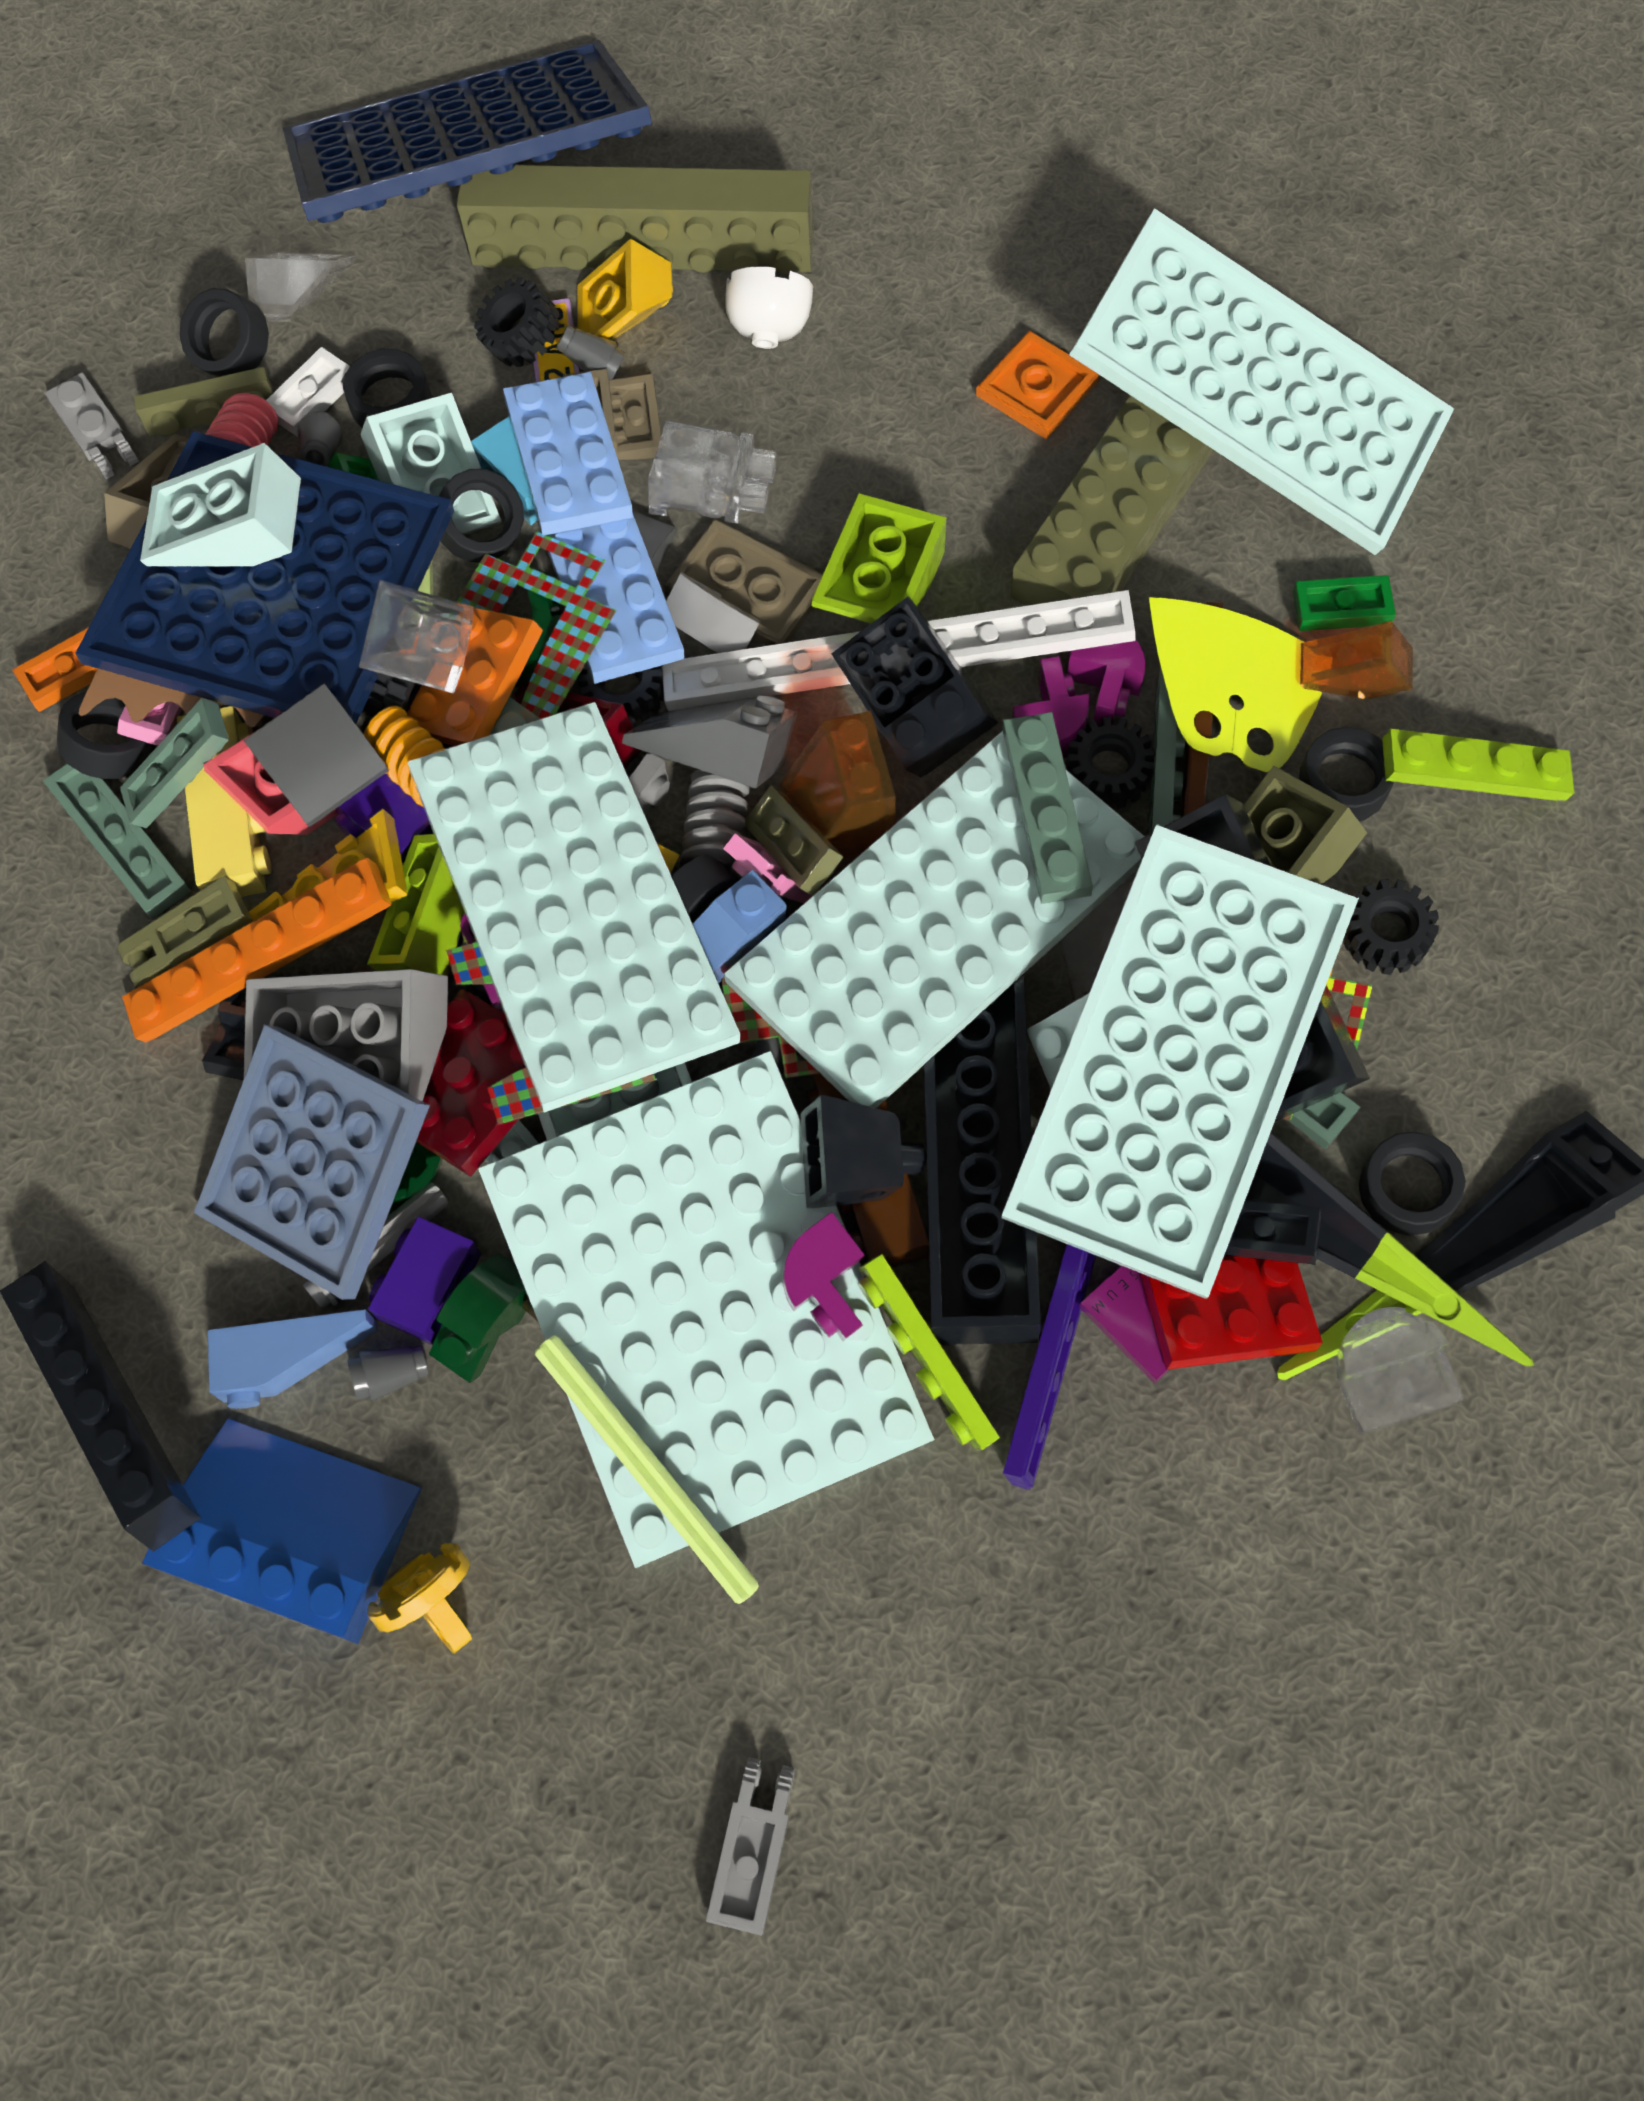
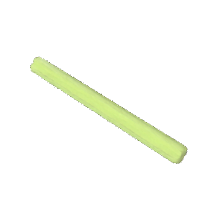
M553 1335L541 1343L535 1350V1356L733 1601L740 1604L747 1600L757 1591L759 1587L758 1581L558 1336Z

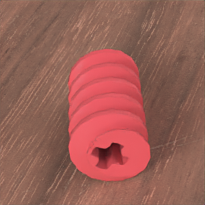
M246 392L237 393L226 399L205 434L251 447L262 443L268 446L278 429L279 419L275 409L265 399Z

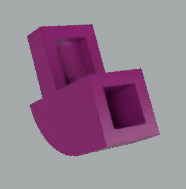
M1136 639L1132 642L1071 651L1068 673L1071 674L1073 681L1101 687L1094 715L1098 727H1101L1103 717H1111V725H1113L1115 716L1124 717L1130 694L1140 696L1145 673V656Z
M1057 656L1040 660L1038 685L1042 702L1013 706L1012 718L1052 712L1062 756L1065 759L1068 756L1071 739L1076 741L1078 732L1081 729L1085 731L1089 697L1088 694L1075 696L1072 676L1070 673L1063 674L1060 658Z
M832 1212L804 1232L791 1247L784 1267L783 1287L787 1301L793 1311L811 1299L817 1307L810 1311V1314L828 1338L837 1333L841 1340L845 1341L858 1331L863 1324L833 1286L832 1282L863 1259L864 1253Z

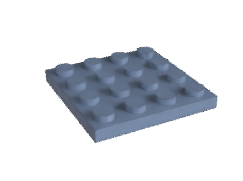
M264 1025L194 1213L340 1299H356L430 1105L278 1026Z

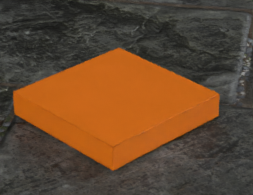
M1029 330L976 387V396L1047 440L1099 383L1100 375Z

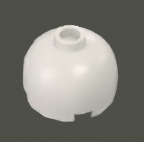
M747 267L735 270L731 273V280L727 278L725 305L730 323L741 335L752 339V344L756 347L772 349L778 346V342L787 341L801 332L808 320L812 305L813 285L809 279L792 271L789 273V280L775 277L776 268Z

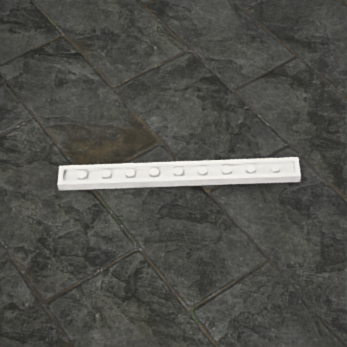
M1129 590L928 621L961 667L1135 641V626ZM859 632L690 657L662 665L664 702L668 711L757 698L758 696H774L850 684L831 653Z

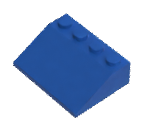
M227 1419L183 1484L201 1519L154 1552L148 1549L142 1564L358 1644L369 1619L367 1613L368 1605L370 1602H376L377 1593L381 1590L380 1587L383 1585L422 1488Z

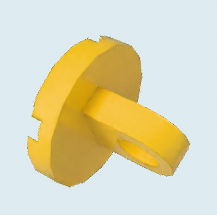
M445 1543L440 1547L443 1554L435 1558L430 1552L425 1555L421 1554L399 1569L380 1587L381 1590L377 1595L381 1602L378 1605L375 1601L370 1602L367 1613L380 1632L387 1633L402 1628L423 1616L445 1646L455 1654L471 1641L472 1637L445 1597L466 1576L471 1564L458 1544Z

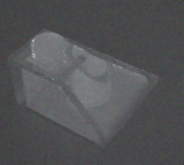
M269 252L245 258L248 300L259 307L266 318V322H290L291 315L304 311L354 265L355 255Z
M380 580L359 667L454 693L465 661L473 624L474 607Z

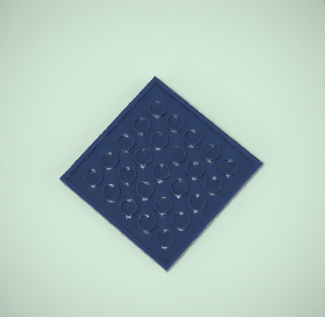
M193 431L167 480L252 447ZM277 454L301 478L292 552L255 566H146L140 561L146 519L82 639L76 655L80 663L273 718L285 712L325 683L353 722L357 724L379 676L377 675L378 667L383 666L382 656L384 652L389 653L388 645L391 641H395L454 513L452 500Z

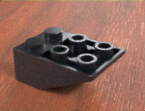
M909 596L831 653L905 770L920 778L929 774L999 723L972 681Z

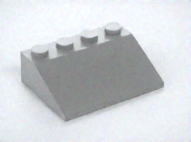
M407 969L246 979L244 1078L264 1025L278 1026L423 1101L447 1028L448 976Z

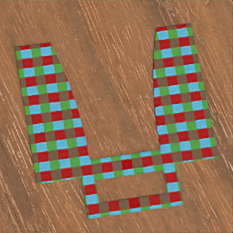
M538 531L516 566L485 554L429 649L438 655L463 605L499 613L516 585L567 606L539 658L521 703L523 707L540 719L555 715L616 612L613 608L585 597L606 560L547 535L543 536ZM542 548L587 567L577 587L530 568L529 566L538 550Z

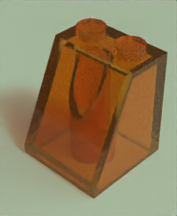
M866 711L823 721L780 783V788L842 854L843 858L841 861L859 857L895 825V793L872 712Z

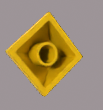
M628 240L577 285V328L612 341L648 318L659 308L664 307L672 298L673 292L671 262L636 241Z

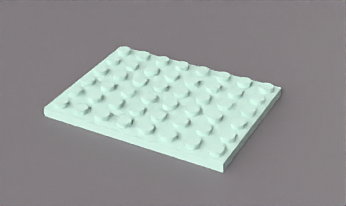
M771 1051L478 1168L545 1340L555 1335L564 1342L718 1533L934 1441L902 1361L886 1329L887 1326L879 1307L874 1309L869 1304L857 1282L864 1278L858 1270L861 1266L860 1262L832 1282L833 1286L863 1324L858 1331L845 1341H842L837 1333L828 1338L810 1314V1311L817 1307L811 1299L795 1311L792 1310L787 1301L783 1287V1272L788 1253L795 1241L831 1212L844 1229L845 1226L836 1206L806 1208L801 1122ZM568 1397L634 1567L638 1568L689 1546Z

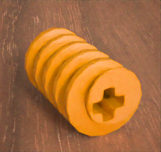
M399 706L387 707L369 722L364 731V736L389 769L385 774L388 775L392 782L398 784L404 793L410 795L416 804L423 807L409 771L408 761L445 750V748H443L439 740L431 737L429 731L420 727L414 718L409 717L403 708Z

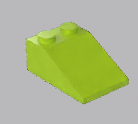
M859 493L812 598V607L868 623H873L907 596L918 607L931 587L945 553L947 517Z

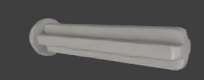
M429 1183L423 1190L412 1196L386 1218L366 1273L395 1249L397 1240L406 1228L411 1229L417 1217L430 1221L447 1207V1197L439 1187ZM310 1280L303 1285L322 1309L330 1303L333 1306L338 1304L335 1300L337 1296Z

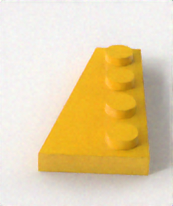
M384 809L370 818L372 827L357 838L349 834L335 845L338 853L318 868L310 864L296 875L298 879L290 890L282 896L278 892H274L249 911L253 920L250 923L366 857L377 863L391 903L408 895L394 818Z

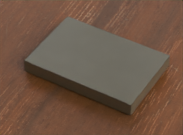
M714 518L667 581L665 587L666 592L670 594L682 572L722 594L721 599L761 620L752 637L769 646L788 643L814 608L812 607V598L823 574Z

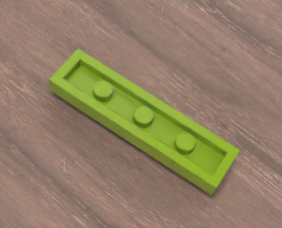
M1390 729L1382 737L1386 781L1544 800H1568L1575 793L1570 750Z
M882 1254L860 1266L858 1270L864 1277L857 1282L860 1290L874 1309L880 1305L883 1307L892 1322L891 1325L886 1327L890 1337L903 1354L911 1351L922 1368L915 1374L929 1397L934 1400L940 1396L951 1415L945 1418V1422L957 1441L962 1446L969 1442L973 1448L983 1450L1000 1438L884 1256Z

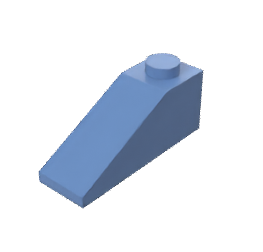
M751 870L715 899L692 924L718 983L722 981L724 973L786 920V903L754 870Z
M364 1309L208 1330L209 1393L222 1402H227V1407L243 1409L260 1405V1398L278 1395L377 1332V1321Z

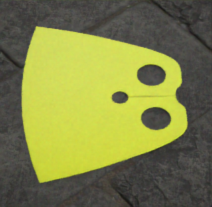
M1149 597L1155 643L1175 720L1186 742L1193 749L1213 756H1219L1222 753L1237 755L1246 766L1263 772H1269L1273 766L1281 768L1297 747L1318 705L1331 669V658L1304 641L1249 616L1197 602ZM1238 695L1241 697L1244 703L1241 710L1232 708L1229 703L1230 696ZM1203 710L1209 711L1218 718L1221 731L1216 738H1205L1197 732L1194 726V718L1198 712ZM1262 728L1270 734L1273 740V749L1270 754L1265 756L1258 755L1250 749L1247 743V734L1251 729Z

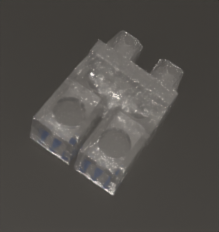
M666 421L659 442L658 452H656L648 478L649 514L667 516L669 507L695 510L710 518L725 516V522L737 524L742 510L765 514L769 496V483H773L776 473L777 452L755 449L754 434L741 432L740 437L726 431Z

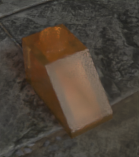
M1392 621L1301 643L1300 685L1308 690L1361 699H1372L1412 690L1413 647Z

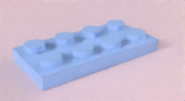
M591 372L503 388L506 407L542 535L633 518L630 497Z
M634 515L633 518L547 535L606 560L585 595L587 598L616 610L587 660L594 684L685 659L682 642ZM548 551L557 579L577 587L587 567Z

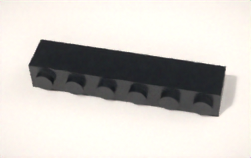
M44 1261L1 1289L0 1293L123 1529L154 1552L200 1520L201 1517L74 1287L48 1262Z

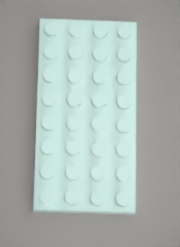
M1155 208L1147 218L1069 354L1374 555L1384 549L1454 410L1453 407Z
M595 702L408 761L413 782L544 1113L740 1043V1032Z
M1002 731L724 973L725 982L850 1102L877 1108L1139 869L1142 858L1134 842L1144 836L1066 770L1093 884L1092 896L1041 904Z
M1156 825L1006 1203L1002 1218L1207 1299L1359 898Z

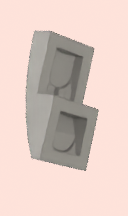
M681 572L666 600L675 626L717 653L746 649L761 620L721 599L722 594Z

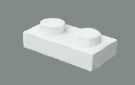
M319 348L266 400L275 409L279 419L278 424L298 437V425L303 417L317 411L325 412L344 393V376L350 366L324 348Z

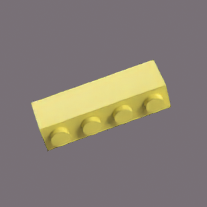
M232 706L219 708L229 740L214 757L253 733L252 727L242 723ZM186 715L177 717V724H178ZM203 767L194 780L185 787L196 885L201 891L221 877L226 876L235 883L241 897L266 892L264 875L271 874L272 868L267 848L260 846L259 833L266 831L204 771Z

